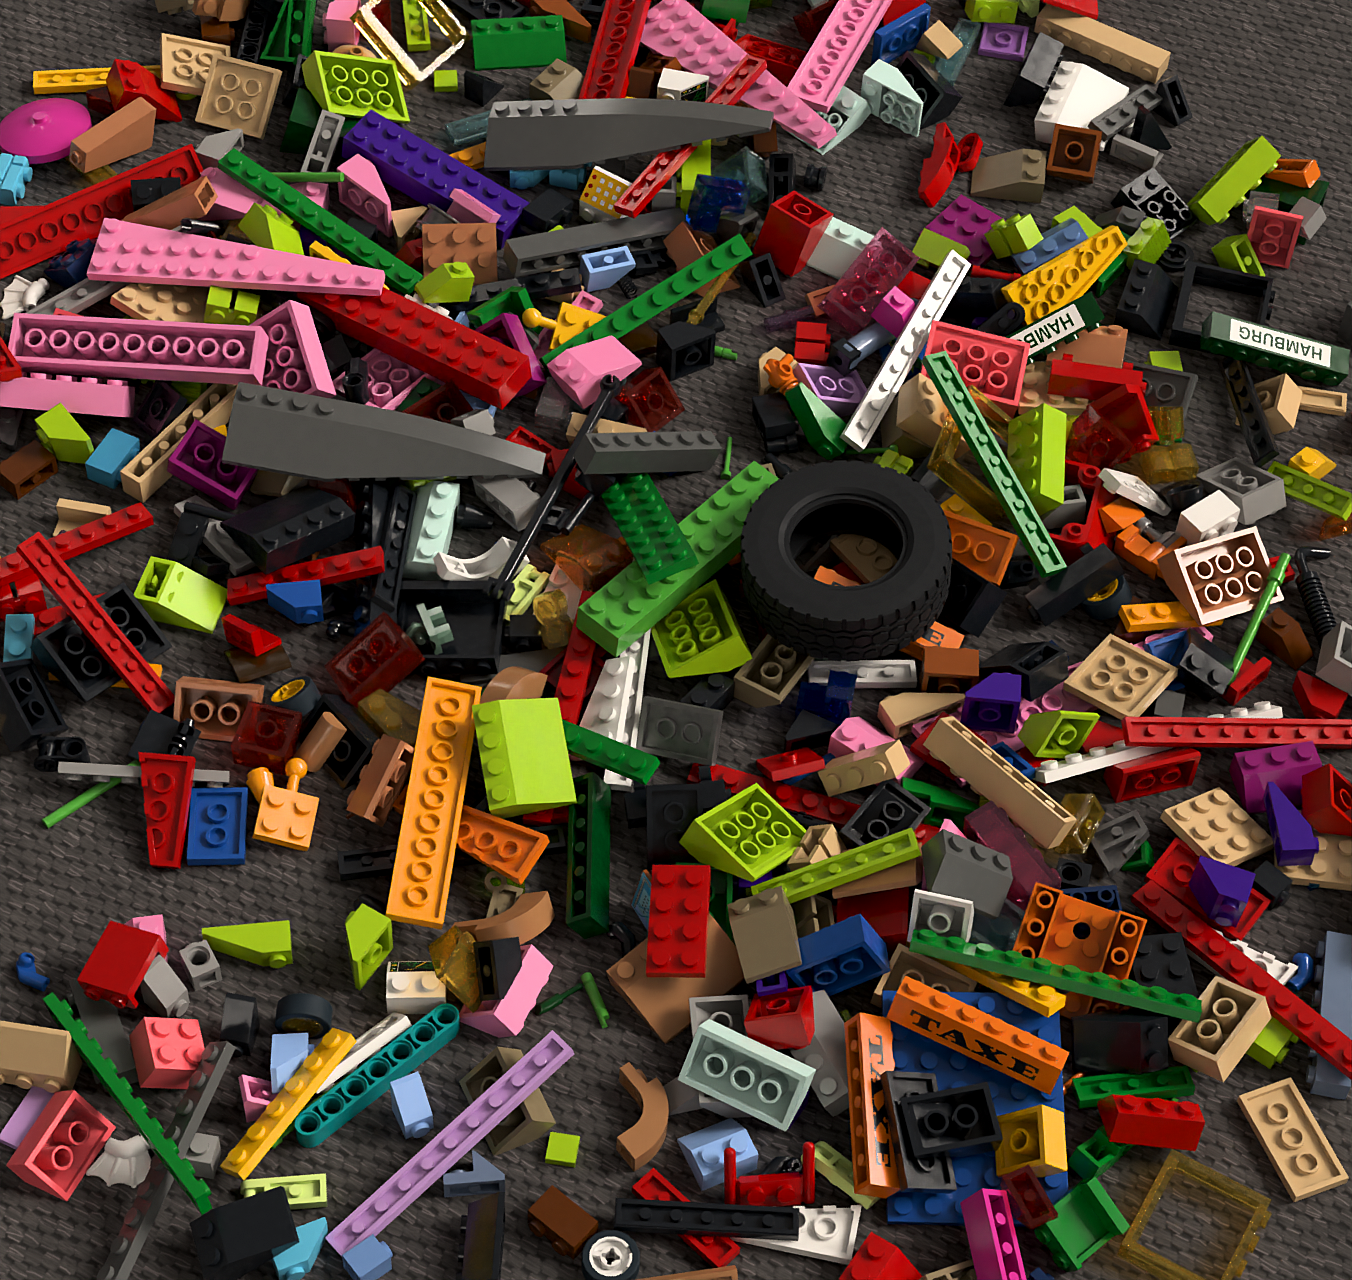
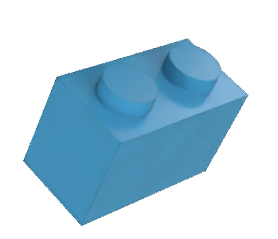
M112 428L85 462L88 479L115 489L122 482L120 471L141 452L139 438Z

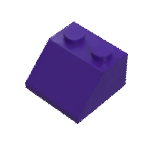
M993 673L965 693L960 723L972 730L1014 733L1021 703V675Z
M1200 855L1188 886L1209 919L1215 920L1219 925L1236 928L1248 903L1256 874Z

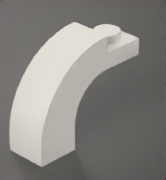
M501 537L490 550L478 557L458 559L438 552L434 556L433 561L437 567L438 575L445 581H488L489 577L498 579L517 542ZM525 555L514 576L530 562L527 555Z

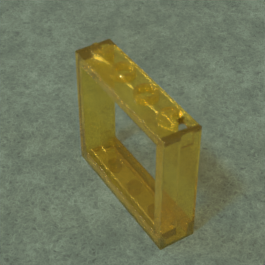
M369 0L350 17L351 21L383 59L395 60L399 78L410 90L472 38L442 0H417L453 43L451 47L421 72L370 11L381 0Z
M971 384L967 389L988 427L1008 444L1009 421L1013 419ZM948 411L927 468L990 521L995 522L1003 517H1008L996 495L953 459L962 434Z
M1171 1149L1129 1228L1117 1257L1161 1280H1207L1138 1244L1174 1173L1178 1172L1255 1212L1221 1280H1232L1234 1275L1240 1278L1248 1261L1243 1259L1246 1251L1253 1253L1260 1239L1259 1236L1255 1235L1258 1227L1265 1229L1272 1215L1271 1212L1267 1211L1271 1199Z

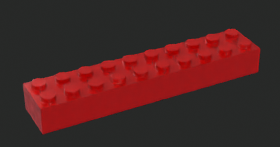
M384 287L381 296L296 292L299 299L328 316L335 323L336 330L501 410L504 409L532 377L529 356Z

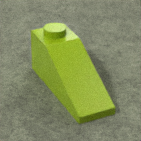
M289 920L202 928L203 940H207L212 950L272 968H282L286 964H293Z

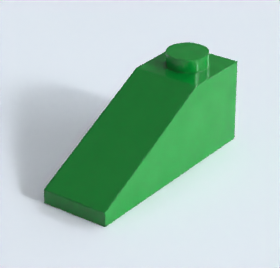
M802 382L786 390L784 394L809 444L827 460L842 454L848 443L841 439L840 436L847 424Z

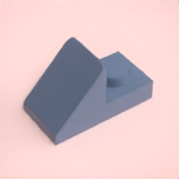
M472 1150L473 1171L454 1170L443 1174L444 1197L505 1192V1174L476 1151Z

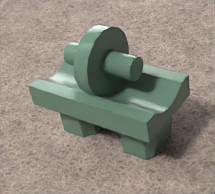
M424 603L417 605L421 623H411L406 631L408 641L412 644L423 645L428 639L435 655L443 653L441 645L453 641L454 638L441 606L427 610Z

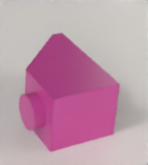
M894 286L870 316L898 338L916 306L912 299Z

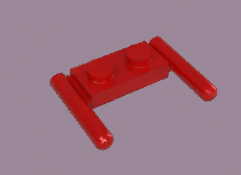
M808 1141L802 1146L803 1174L791 1172L739 1176V1179H736V1151L731 1147L724 1150V1203L770 1207L801 1205V1202L806 1204L814 1203L815 1145Z

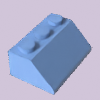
M1069 218L1042 233L1043 240L1028 251L1012 254L1009 257L1021 276H1024L1085 241L1088 237L1078 221Z

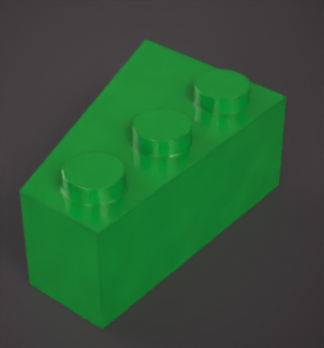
M284 0L277 16L276 24L269 35L264 52L260 56L261 60L292 64L298 53L306 57L311 55L316 0Z

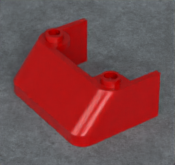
M1065 459L1064 486L1080 484L1083 494L1093 496L1085 525L1068 523L1063 527L1061 536L1049 533L1068 567L1084 556L1079 547L1087 542L1093 549L1104 543L1112 551L1116 531L1107 534L1098 509L1119 498L1121 495L1118 493L1112 494L1103 486L1104 481L1098 476L1101 472L1098 467Z

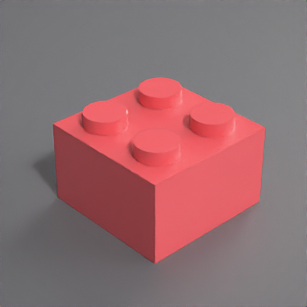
M143 1017L129 1036L140 1088L188 1089L189 1080L196 1072L202 1059V1052L205 1049L198 1020Z

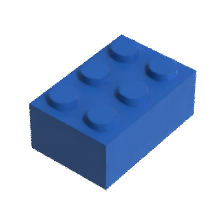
M857 914L829 927L822 928L817 932L798 938L802 965L788 969L786 973L798 987L811 985L812 992L825 990L827 995L831 996L888 973L891 969L886 943L861 914Z

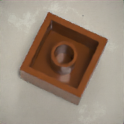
M1055 123L1046 175L1093 183L1102 140V131Z
M941 646L924 647L919 676V693L965 694L969 689L977 685L979 679V650Z

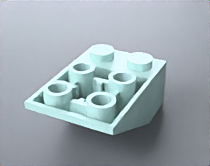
M878 59L863 74L861 97L867 101L872 111L871 114L881 118L885 123H890L900 128L904 133L918 137L923 101L899 69Z
M843 85L827 114L814 110L835 128L837 136L817 149L793 133L790 134L824 155L858 129L872 111L864 98Z

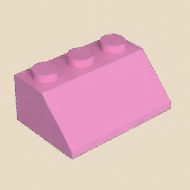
M861 717L846 718L830 736L828 753L833 754L837 758L892 742L895 739ZM903 744L902 746L910 761V765L900 775L892 779L899 785L902 777L911 779L926 762L912 753Z
M532 944L520 946L522 967L505 998L501 1000L480 1001L477 980L459 1013V1022L498 1038L517 1036L524 1026V1021L529 1011L535 1006L538 994L547 983L553 965Z

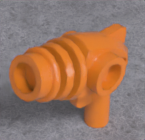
M786 354L780 361L768 359L763 367L769 376L768 382L774 388H780L779 392L784 396L786 390L799 383L797 378H794L793 369L790 366L794 360L791 354Z

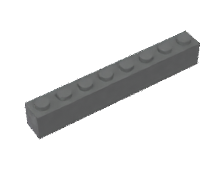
M678 207L640 214L635 219L624 217L507 239L503 260L514 278L577 266L580 265L582 255L627 246L630 252L665 249L667 247L663 240L682 221L691 226L692 224L681 208Z

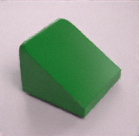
M1147 840L1121 867L1122 871L1149 872L1154 866V851Z

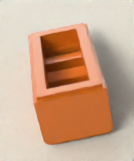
M1278 159L1276 161L1278 166L1271 173H1265L1264 175L1267 178L1288 184L1311 188L1321 173L1316 160Z

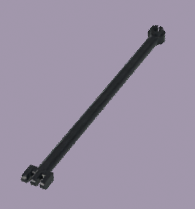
M611 374L605 375L601 380L600 394L498 579L489 577L483 588V595L490 596L493 591L492 597L499 599L503 593L502 600L510 601L515 592V585L511 581L576 464L573 455L585 433H593L610 400L621 392L620 380L615 375H613V380Z

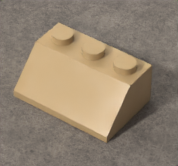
M0 1021V1085L3 1083L13 1084L23 1089H30L32 1086L43 1088L50 1093L73 1089L82 1066V1060L69 1031Z

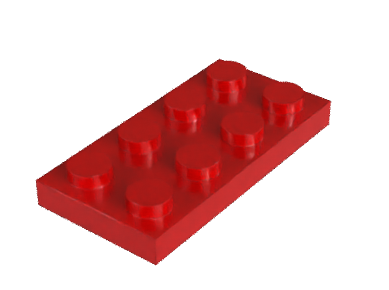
M1176 837L1147 873L1144 881L1148 883L1150 880H1153L1212 928L1222 932L1230 940L1237 941L1238 939L1242 941L1267 909L1271 900L1252 888L1248 903L1236 928L1222 926L1216 923L1215 920L1209 919L1188 886L1199 856L1187 843Z
M652 865L646 959L647 977H706L711 882L710 865Z

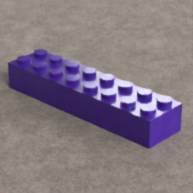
M370 109L343 137V158L349 160L356 154H359L363 158L370 160L375 165L382 181L428 207V203H431L447 212L453 202V199L449 196L453 189L456 188L462 189L501 215L496 223L498 249L501 250L505 246L506 240L511 239L515 235V229L518 223H521L522 209L529 204L528 201Z

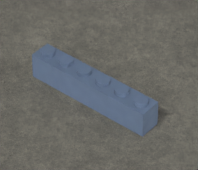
M1327 931L1323 941H1318L1315 956L1320 958V965H1316L1314 972V982L1318 983V990L1313 992L1312 1007H1316L1317 1013L1352 1040V935ZM1308 1046V1057H1312V1065H1308L1306 1072V1082L1311 1083L1310 1093L1345 1100L1351 1088V1080Z

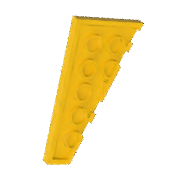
M1111 225L1000 290L1008 302H1016L1024 308L1025 319L1022 322V326L1025 327L1083 296L1128 243L1119 227Z

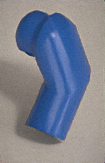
M24 952L20 954L16 962L18 979L21 983L44 992L50 979L36 973L35 958L31 953Z
M1297 953L1292 959V962H1295L1294 965L1298 966L1297 974L1286 984L1294 993L1299 992L1314 977L1313 959L1307 953Z

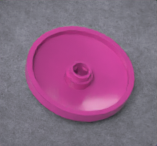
M48 98L27 103L9 113L1 121L0 150L2 153L12 154L14 157L15 155L25 156L29 164L47 163L62 159L70 154L71 141L93 127L90 114L82 104L70 99Z

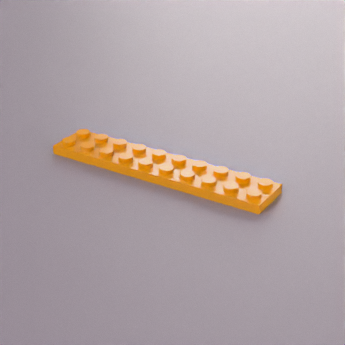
M427 677L385 916L392 921L442 930L475 733L472 705L479 704L482 687Z

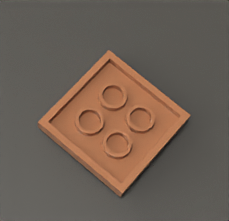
M496 223L422 224L423 279L443 263L466 262L475 276L473 286L498 281Z

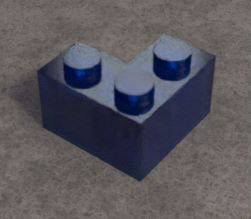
M697 174L685 219L693 230L716 233L721 212L728 211L744 214L751 191L741 180Z
M830 670L827 686L801 681L795 720L802 709L837 724L839 727L846 718H851L857 675L845 671Z

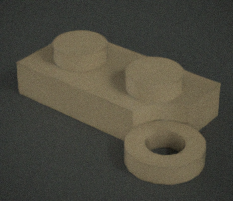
M497 871L489 872L484 879L486 890L492 893L486 918L496 916L510 909L523 893V888L508 885L507 878ZM493 878H497L500 880L501 884L499 886H493L490 880Z

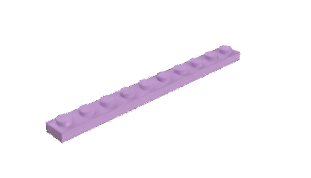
M552 1030L325 1237L327 1242L342 1257L344 1253L372 1234L374 1236L378 1235L574 1055L572 1048Z

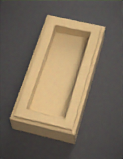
M1298 386L1303 392L1299 410L1345 416L1347 393Z

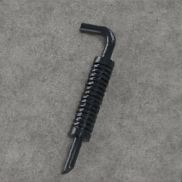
M1301 546L1294 555V561L1300 574L1295 579V583L1321 649L1323 637L1337 623L1323 590L1317 572L1309 570L1306 557L1328 559L1330 557V550L1328 548Z

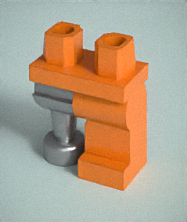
M1142 517L1135 526L1131 524L1116 536L1113 552L1144 574H1148L1151 579L1155 580L1160 577L1164 580L1157 559L1173 550L1186 547L1187 539L1182 536L1178 537L1172 531L1162 534L1152 528L1153 523L1149 519Z

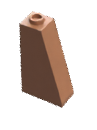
M142 97L133 100L73 139L70 146L69 161L83 173L149 149L152 147L156 108Z
M204 176L125 216L122 221L172 230L180 226V221L184 218L198 219L207 215L218 195L207 176Z

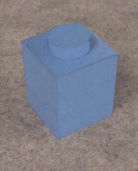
M373 1234L342 1255L343 1267L353 1280H377L392 1269L391 1257H393L389 1246L384 1241L379 1243Z

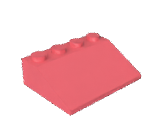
M932 320L923 358L926 355L946 351L981 414L1007 421L1013 420L1019 404L1030 343ZM922 364L920 373L925 377L931 379L925 367Z

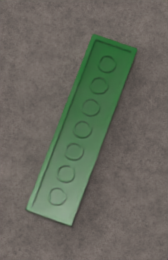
M628 473L627 476L615 480L614 484L601 495L605 506L648 585L699 564L694 551L648 473Z

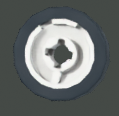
M604 1230L596 1233L586 1242L582 1250V1273L585 1280H635L639 1273V1249L636 1242L623 1232ZM613 1258L615 1261L608 1265L606 1259Z

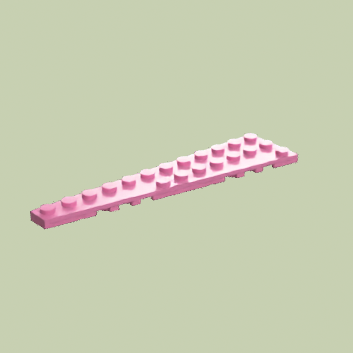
M104 218L86 273L89 280L204 287L213 285L222 288L381 296L385 281L384 270Z

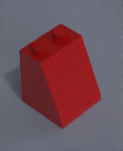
M792 191L770 205L752 253L755 255L770 253L774 266L783 274L792 277L805 267L834 214L798 192Z
M909 886L837 898L836 905H832L834 923L836 924L849 917L861 914L886 943L890 961L899 943L906 946Z

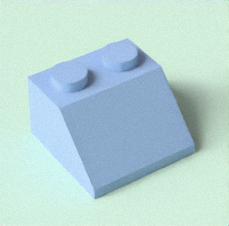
M732 1118L677 1139L701 1191L724 1182V1150L728 1147L734 1148L736 1151V1177L757 1169L758 1152L747 1130Z

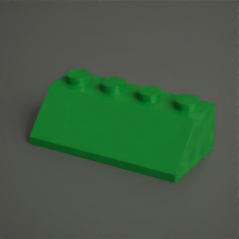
M562 15L471 20V42L475 71L548 67L557 58L567 63Z

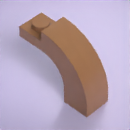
M194 0L192 11L195 15L217 17L219 21H237L248 15L251 0Z
M508 667L499 672L490 681L480 698L479 704L496 700L541 698L548 675L522 667Z
M548 891L525 893L520 895L510 909L501 914L485 919L455 922L451 929L459 953L474 952L473 942L519 937L521 945L542 933L550 925L555 914Z
M628 1062L619 1069V1082L637 1102L642 1115L633 1127L617 1137L616 1150L635 1172L648 1163L660 1150L667 1133L669 1106L666 1092L658 1078L656 1077L648 1082L644 1073L640 1069L636 1070Z

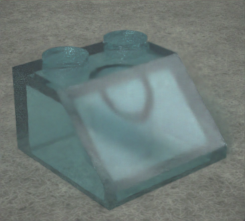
M747 146L711 170L715 206L754 205L768 195L765 160Z

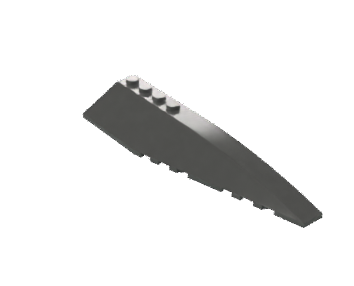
M644 98L494 102L488 118L484 170L584 168L585 163L595 162V165L605 164L606 159L619 157V161L626 160L637 153H640L641 156L681 149V145L692 143V146L703 145L702 141L715 138L719 142L735 134L739 138L770 132L774 113L725 104Z
M239 382L232 405L222 463L324 482H335V479L348 478V481H360V478H375V481H386V478L399 477L400 480L444 479V476H456L457 479H468V476L494 478L496 475H506L508 478L542 477L546 453L495 436L416 415Z

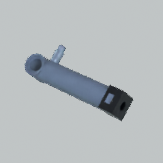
M910 298L914 301L915 306H917L919 300ZM875 322L852 338L846 340L843 337L832 344L826 362L845 377L856 370L857 364L884 347L896 339V337L880 323Z

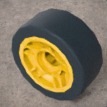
M1121 575L1115 581L1083 601L1081 605L1092 619H1110L1119 615L1118 611L1121 605L1130 604L1132 599L1131 588L1124 576Z
M300 676L277 687L266 699V706L276 722L288 723L312 711L321 698V694L310 677Z

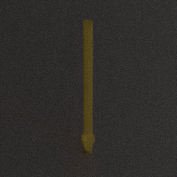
M748 233L744 241L750 248L757 237L754 233ZM739 263L717 277L696 309L690 311L689 319L686 323L697 325L702 322L704 313Z

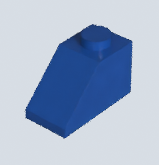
M320 580L266 584L268 605L295 623L311 624L324 621Z

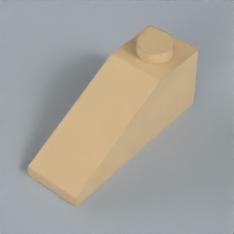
M903 692L896 696H888L879 702L877 717L890 737L896 740L911 734L912 725L936 717L943 711L948 715L956 712L957 708L963 706L965 694Z

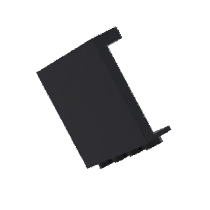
M401 581L399 592L401 602L397 621V648L394 655H387L391 673L399 675L498 674L508 604L507 601L502 600L503 593L499 599L492 597L493 591L490 596L483 595V588L487 581ZM424 603L427 610L441 606L454 638L453 641L441 645L443 653L435 655L428 639L423 645L412 644L408 641L406 631L411 623H421L417 605Z

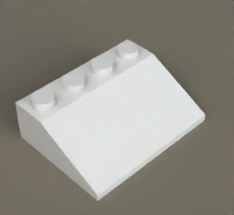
M1061 61L1034 120L1036 140L1051 144L1055 123L1089 129L1087 126L1090 121L1126 98L1129 88L1085 64ZM1101 140L1099 151H1104L1108 140L1105 142Z

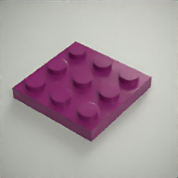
M961 194L925 228L967 246L971 252L967 261L971 264L970 269L972 270L973 265L982 268L995 256L984 234L992 229V223L1002 219V217Z

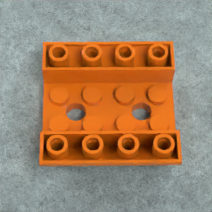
M1035 882L1012 951H1017L1024 957L1032 959L1045 958L1053 964L1061 966L1073 965L1081 971L1089 973L1102 972L1110 978L1122 981L1129 977L1147 920L1120 910L1118 913L1065 895L1061 890ZM1084 923L1090 928V935L1086 939L1075 937L1073 929L1077 924ZM1070 991L1067 994H1063L1066 996L1065 1006L1059 1010V1014L1062 1017L1071 1019V1017L1118 1008L1120 1003Z

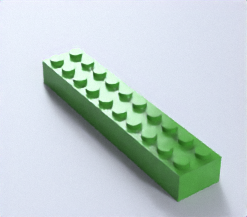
M753 461L678 524L694 551L699 564L648 585L638 564L634 560L578 607L576 627L617 658L714 573L741 552L742 529L750 508L756 499L758 500L759 496L779 478Z

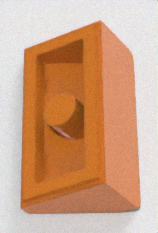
M1120 496L1098 509L1107 534L1125 529L1145 516L1130 499L1124 496Z

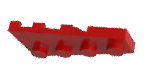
M138 752L142 772L141 783L144 791V812L147 820L146 831L150 865L158 868L180 869L196 759L193 756Z

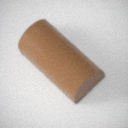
M323 712L293 758L304 760L307 764V771H319L347 729L331 712Z

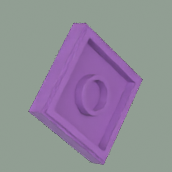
M984 22L978 55L1023 62L1029 27L1008 23Z

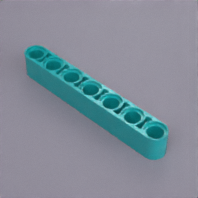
M448 1003L437 1006L301 1112L295 1120L298 1143L306 1148H313L322 1143L389 1090L390 1082L408 1075L455 1038L460 1030L458 1009ZM445 1020L451 1021L449 1024H442L441 1022ZM421 1038H428V1039H430V1040H428V1041H426V1042H421V1041H419V1039H421ZM401 1055L407 1057L402 1060L396 1059V1057ZM377 1073L384 1074V1076L379 1078L373 1077ZM353 1091L361 1092L357 1096L350 1095ZM331 1109L338 1110V1112L335 1114L326 1113ZM306 1128H315L312 1132L307 1133L303 1131Z

